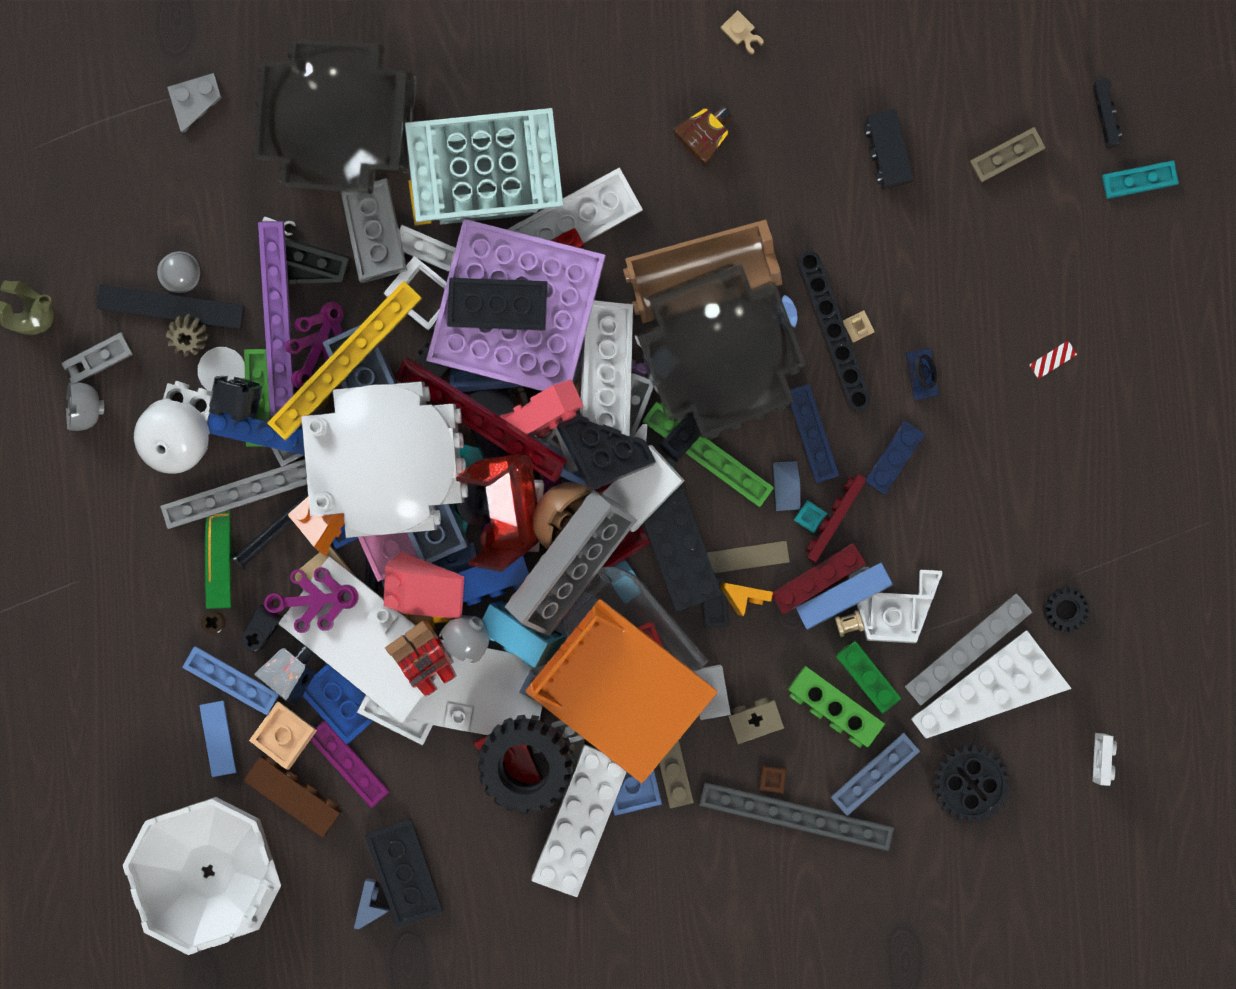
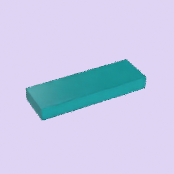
M1174 160L1102 175L1106 199L1179 184Z

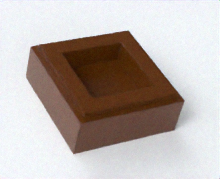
M762 765L759 790L784 794L787 769Z

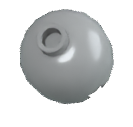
M68 383L66 400H68V408H66L67 429L81 431L93 427L97 423L98 416L104 414V400H99L97 391L88 384Z
M462 615L458 619H450L439 634V638L442 637L444 639L443 647L452 656L461 661H464L466 658L473 659L470 663L480 661L485 654L490 639L483 621L478 617Z

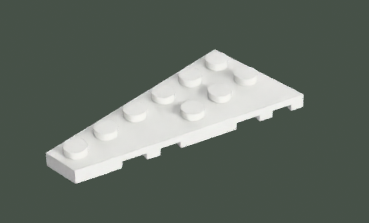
M1025 630L914 715L911 720L925 738H929L1069 690L1071 687L1028 631Z

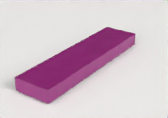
M324 720L315 728L317 731L311 738L312 743L364 801L373 808L390 792L389 789Z

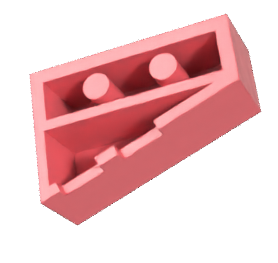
M572 379L550 386L530 398L531 401L525 406L518 405L513 408L514 412L503 414L500 417L531 437L537 436L539 439L551 433L550 430L556 429L559 423L577 415L576 411L584 405Z

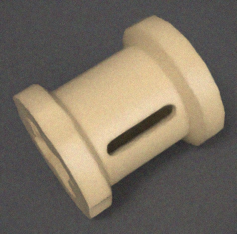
M858 610L847 616L834 617L840 637H844L845 633L855 630L864 631Z

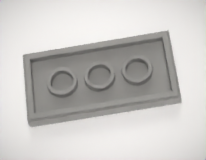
M385 178L342 190L341 195L359 282L362 284L408 271L389 180Z

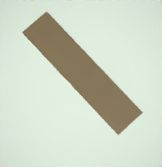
M787 541L707 552L714 573L790 562Z

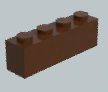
M261 756L243 781L323 838L342 813L338 809L340 805L329 797L325 800L319 796L320 791L309 783L305 786L298 781L300 777L290 769L287 772L279 767L280 764L271 757Z

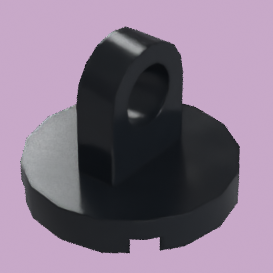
M472 477L465 480L464 483H467L468 497L464 498L465 503H454L457 514L466 523L476 526L490 523L494 506V483L490 479L482 477Z

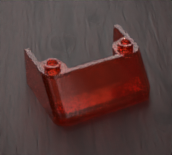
M514 454L478 460L456 476V481L485 486L491 525L480 536L482 551L469 561V566L502 572L539 542L533 530V514L538 503L531 458L528 455Z

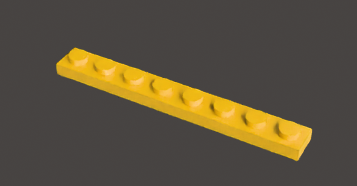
M403 281L271 418L268 424L284 440H287L302 425V416H310L418 304L422 297Z

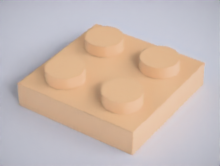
M277 701L249 741L282 767L289 770L317 730L283 703Z

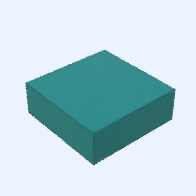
M807 500L794 521L814 534L828 513Z

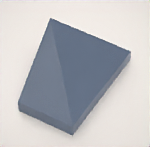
M797 461L774 462L776 511L800 510V479Z

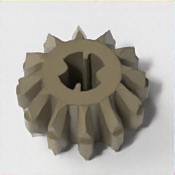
M190 314L185 316V319L178 316L175 322H170L168 326L170 330L167 331L166 337L170 338L168 346H176L175 353L183 350L184 356H188L190 352L196 355L199 349H204L206 345L204 341L207 340L208 334L203 332L206 329V325H198L199 317L192 321Z

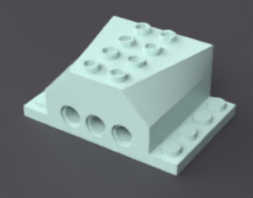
M552 108L405 123L416 222L439 220L440 225L461 223L463 219L480 221L536 214L538 209L563 207Z

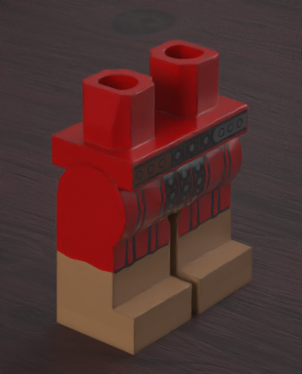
M429 621L420 622L407 631L405 635L400 636L385 647V650L394 658L413 688L418 687L425 697L438 690L431 679L438 674L444 684L457 677L451 665L454 661L443 647Z

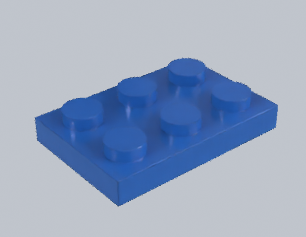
M327 664L314 675L303 697L346 744L350 743L373 722V720L357 713L366 694L333 667Z

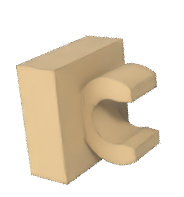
M864 310L843 320L852 343L875 332Z

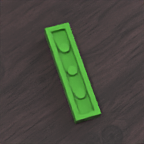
M266 349L244 350L245 379L257 382L260 386H263L256 419L269 422L271 417ZM246 442V447H266Z

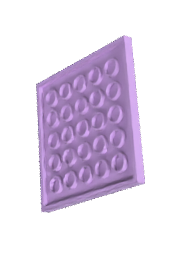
M463 219L426 361L540 391L570 379L573 381L606 255ZM449 278L547 281L546 331L447 327Z

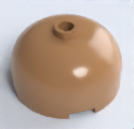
M576 482L561 483L548 490L539 500L533 514V530L536 538L545 548L549 549L555 538L568 524L570 518L583 504L585 498L592 492H589L585 485Z

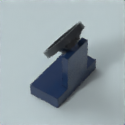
M931 349L906 352L914 400L939 396L936 383L937 371L932 360Z

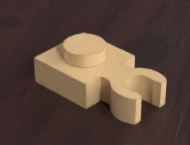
M739 11L734 13L720 28L737 46L743 41L746 51L751 55L755 52L750 46L751 42L756 41L760 46L764 43L760 36L751 34L755 27Z

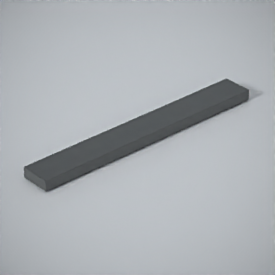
M704 782L699 806L885 851H889L894 827L709 782Z

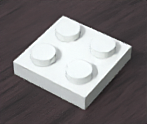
M1095 733L1092 782L1099 785L1110 786L1111 780L1115 778V766L1112 765V755H1116L1117 743L1113 741V736Z

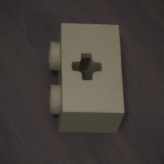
M768 697L754 701L755 706L746 709L745 705L731 709L732 714L728 715L737 744L784 729L775 700L769 701ZM753 713L762 717L758 721L759 725L757 726L748 722L752 718L751 714Z

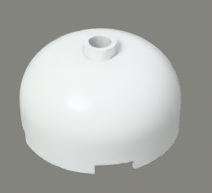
M163 399L151 404L138 419L134 430V443L139 456L148 466L159 472L176 474L191 469L204 456L208 449V435L210 431L205 418L195 407L189 403L183 404L171 401V399Z

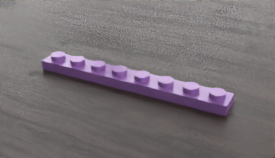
M284 221L258 222L270 417L274 416L295 394V388L291 383V376L294 373L293 356L285 349L286 342L291 339Z

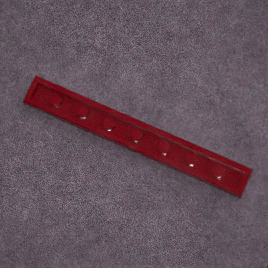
M409 357L403 359L395 378L401 383L425 382V387H429L431 403L434 405L456 404V409L461 410L463 424L549 480L556 482L559 479L567 462L566 459Z

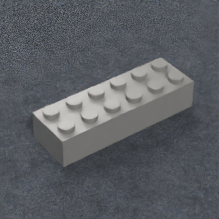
M593 490L585 498L577 512L570 518L562 532L555 538L546 553L542 555L531 573L526 576L518 590L511 596L505 608L521 624L550 636L636 523L637 519L621 504Z

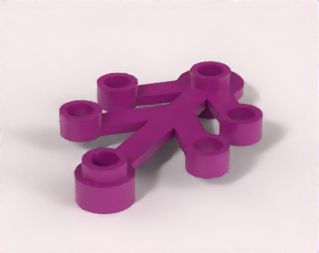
M336 302L325 303L321 307L319 314L301 317L295 321V329L299 332H307L311 326L322 323L317 333L300 339H290L285 344V349L289 354H297L302 348L312 345L302 370L295 371L291 376V383L296 389H300L304 385L301 380L303 375L306 376L307 381L312 377L311 373L321 350L325 362L329 359L322 342L329 340L328 334L330 330H332L334 337L343 333L340 325L343 319V309ZM331 310H334L335 312L334 318L330 316ZM302 320L306 324L304 329L300 326ZM292 342L296 344L294 351L291 349Z
M319 567L314 571L315 580L323 582L334 592L324 594L307 579V575L303 570L297 569L292 571L290 579L294 584H299L310 595L284 598L281 594L272 593L265 598L264 605L267 611L271 613H280L285 607L311 605L304 615L294 622V629L297 632L306 633L310 629V622L324 605L335 603L326 616L320 617L317 621V626L320 630L329 631L333 628L335 618L343 609H351L358 603L359 594L356 588L351 585L341 586L330 576L327 568ZM321 570L325 572L323 579H320L318 576ZM298 572L302 575L300 581L295 579V575ZM347 592L351 595L348 602L344 600V594ZM275 599H279L280 606L278 608L274 607L273 603ZM324 619H327L329 621V625L327 628H324L322 626V621ZM301 621L305 622V628L303 630L299 629V623Z

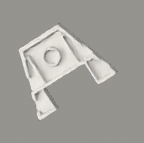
M862 567L861 569L849 575L848 578L851 579L855 577L856 575L868 570L869 567ZM919 571V595L877 593L856 604L867 641L916 643L941 579L942 571Z

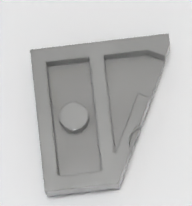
M214 73L167 87L182 133L186 132L192 123L201 118L208 108L214 106L222 98Z

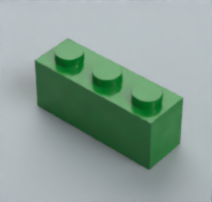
M852 641L835 655L836 659L881 714L901 700V697L856 641Z

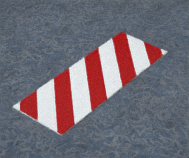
M1066 341L1031 363L1030 367L1039 379L1077 354L1069 341Z

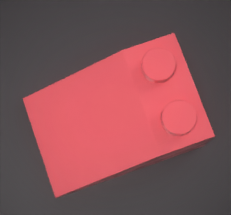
M400 552L385 565L384 606L404 614L456 619L462 616L464 576L404 552Z

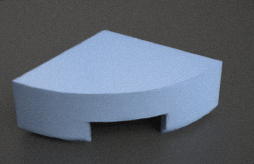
M784 295L773 317L795 328L798 319L797 310L792 300Z

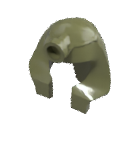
M4 280L0 291L19 295L23 301L24 310L19 314H13L11 305L0 301L1 326L25 335H37L47 331L54 320L51 297L46 294H38L26 282Z

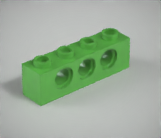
M806 666L802 668L788 688L792 692L789 697L800 705L806 702L811 706L809 710L819 719L823 716L831 721L829 726L840 734L843 730L851 735L848 740L859 748L862 745L869 747L885 725V723ZM813 687H818L822 693L817 701L810 700L808 696L809 690ZM832 702H839L841 705V711L837 715H831L828 711V706ZM852 716H858L861 720L860 727L855 730L850 729L848 726V720Z

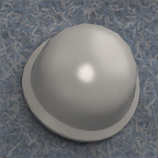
M181 251L173 252L160 261L157 269L158 279L164 288L173 293H187L198 284L200 267L197 260L191 254Z

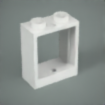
M414 256L406 265L408 271L400 273L384 292V295L388 297L403 281L409 284L419 270L424 272L444 290L447 282ZM414 310L408 313L409 316L429 332L435 329L439 310L429 322L424 320Z

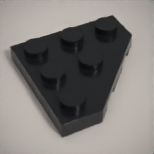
M579 415L559 423L556 427L589 492L653 466L656 463L645 440L638 437L632 438L622 434V431L604 424L601 426L589 421V418Z

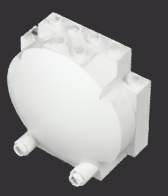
M425 382L334 389L335 413L302 416L310 516L344 513L346 538L437 530V525L441 524L440 510H436L435 505L465 503L464 498L468 497L467 483H463L462 473H466L465 458L460 456V448H464L463 434L458 433V424L462 423L461 410L456 409V404L426 405V402L430 401L429 387H425Z

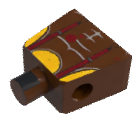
M724 106L714 115L707 108H704L673 130V134L706 166L728 137L729 131L724 125L733 116Z

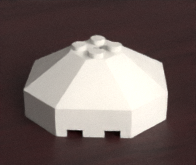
M217 797L145 821L123 864L125 875L128 876L131 886L130 890L136 909L138 908L144 933L187 955L227 943L232 938L259 930L281 887L260 819ZM210 864L213 866L212 871L215 872V875L205 878V872L202 871V867H208Z

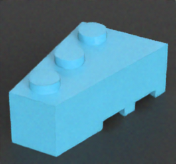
M501 600L491 603L482 619L488 630L490 640L497 641L504 646L505 651L517 655L529 667L537 668L547 664V660L553 657L561 644L569 637L564 632L561 636L554 632L547 636L521 624L505 608L506 602Z

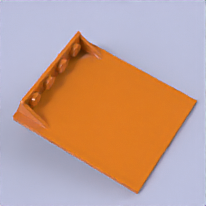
M599 599L564 643L561 644L553 657L547 660V664L527 687L525 692L640 783H643L715 697L718 690L610 605Z

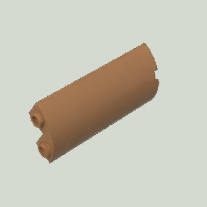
M766 220L626 258L627 268L623 269L626 282H631L636 301H632L635 315L641 316L642 323L782 285L781 271L774 253L773 239Z

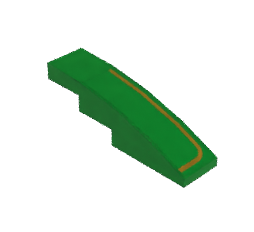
M224 511L206 517V609L232 608L231 559L233 558L231 556V511Z

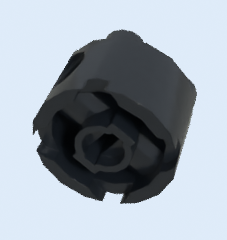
M228 376L214 377L209 413L215 415L230 414V418L236 421H245V418L256 419L263 386H260L257 382L239 377H234V380L231 379L227 381Z

